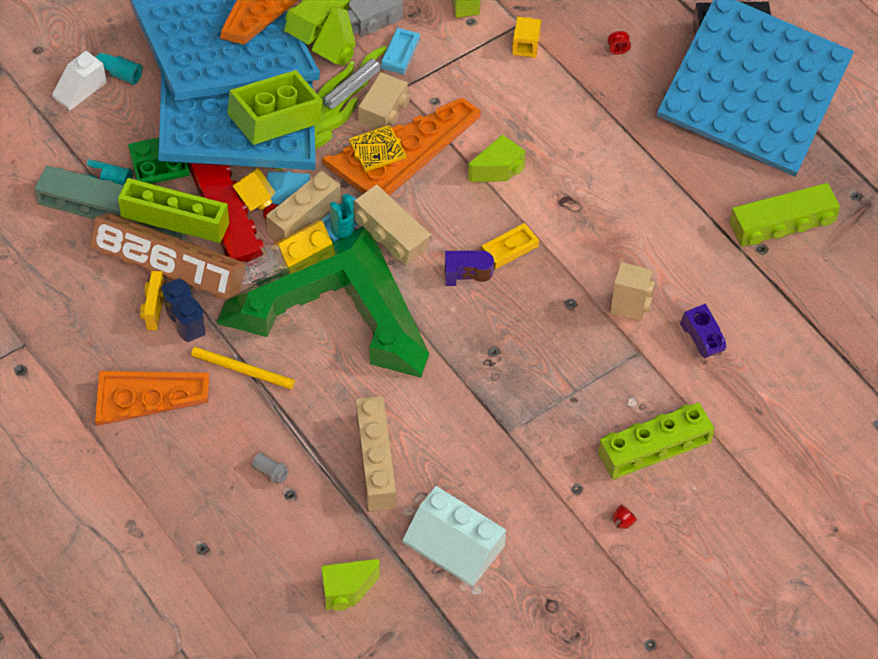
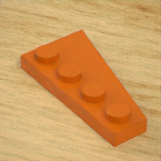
M99 371L95 415L96 426L207 403L209 397V373Z

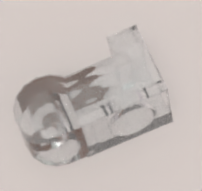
M269 244L261 248L263 256L250 262L243 261V263H246L242 281L243 285H255L288 270L278 245Z

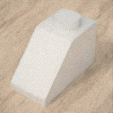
M85 51L66 66L52 97L67 110H72L106 84L103 63L88 51Z

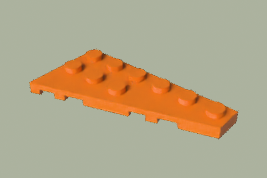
M237 0L221 30V39L245 45L298 0Z
M462 97L436 108V112L413 118V122L404 126L399 124L392 127L396 137L401 139V146L407 158L365 172L359 160L355 159V152L351 145L343 148V152L335 156L329 154L322 157V164L362 194L377 184L390 196L481 117V110Z

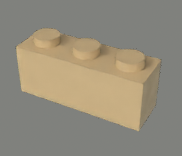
M323 171L318 173L266 215L268 235L275 241H279L317 220H322L330 213L331 202L334 201L337 204H341L340 184Z
M377 184L354 200L355 222L370 232L375 241L383 244L390 251L391 255L395 259L400 260L405 266L428 249L431 234Z

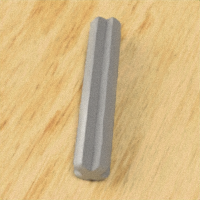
M370 59L323 97L325 107L334 109L379 72L380 63L375 59Z

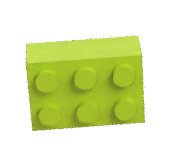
M293 70L229 90L227 114L248 140L255 145L320 124L323 100L298 71Z

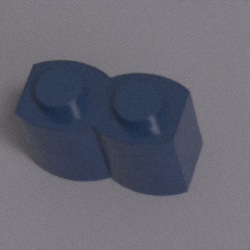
M178 278L162 285L165 311L168 317L176 322L177 332L180 337L186 342H191L204 336L203 311L200 304L192 298L191 290L187 283Z

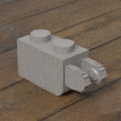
M350 0L348 15L353 34L358 33L363 37L403 19V1Z

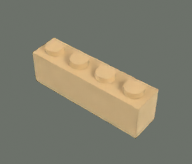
M384 396L356 399V417L368 512L396 509V487Z

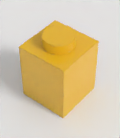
M517 16L512 55L537 58L541 19Z
M258 167L233 185L250 211L257 207L261 211L273 202L271 197L276 193Z

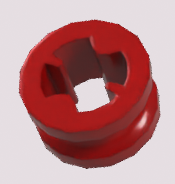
M616 31L609 35L608 44L611 53L620 55L630 50L631 42L627 32Z

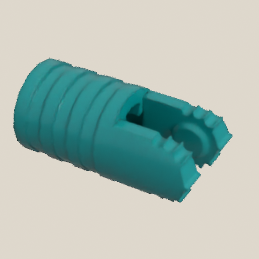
M103 52L95 56V58L103 63L104 69L110 71L111 76L131 85H136L139 82L143 73V66L141 64L130 61L120 55L113 57Z
M87 159L86 165L91 168L102 169L100 178L88 174L90 177L110 180L123 186L127 178H133L132 169Z
M346 193L341 196V204H337L334 201L330 203L331 232L338 238H347L354 232L353 198Z

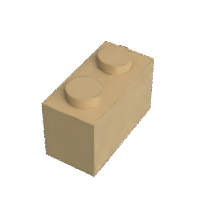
M381 72L358 107L359 123L375 130L388 125L394 126L398 120L402 107L406 108L410 100L408 82Z
M621 262L614 283L611 314L638 321L642 320L644 311H650L653 299L652 294L655 281H651V269Z

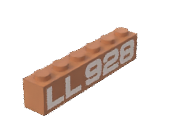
M109 212L95 218L90 247L98 249L100 254L119 257L126 264L143 266L144 270L150 273L151 271H162L167 276V279L174 281L180 278L187 284H190L192 289L206 290L213 293V296L218 299L226 300L240 293L246 263Z

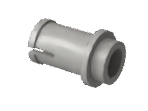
M262 452L258 453L253 459L252 467L270 477L271 482L282 483L287 478L289 470L283 462L277 463Z

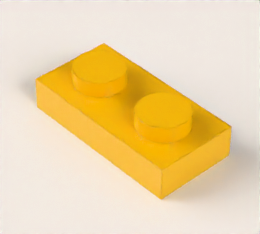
M317 220L275 242L285 267H290L332 244L322 220Z
M523 223L481 245V251H487L493 256L494 268L498 269L539 247V239Z
M151 271L150 281L145 283L144 292L147 298L146 303L141 304L140 317L145 320L147 330L158 331L163 305L162 285L165 284L162 271Z

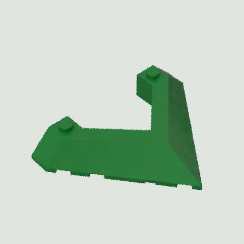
M363 226L354 230L353 234L349 237L340 238L332 242L331 245L302 261L286 267L239 294L230 297L225 301L217 319V324L268 337L276 316L285 313L287 308L296 304L304 305L320 298L322 293L332 289L336 291L344 287L347 294L355 302L356 308L365 323H368L373 331V339L369 346L370 365L422 378L429 358L428 349L382 252L371 233Z

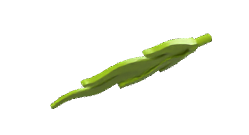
M384 46L372 51L364 58L361 66L370 59L376 60L386 52L387 47ZM350 61L345 70L329 80L321 88L318 96L322 100L323 97L353 74L354 62ZM368 81L334 109L325 107L324 101H322L320 124L314 125L315 150L330 141L332 138L331 131L340 127L351 117L358 105L357 98H352L343 110L342 107L349 98L368 84Z

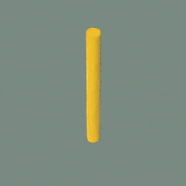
M196 346L191 353V356L290 390L295 385L294 379Z

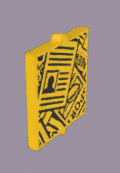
M390 125L349 138V143L355 152L354 157L359 160L365 172L407 158L401 146V139L396 137Z

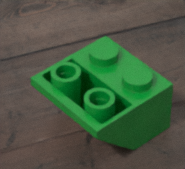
M159 137L128 144L135 180L153 184L190 176L186 162L158 161Z

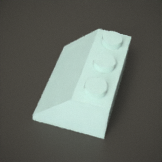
M435 486L419 506L403 538V543L473 587L505 547L506 529Z

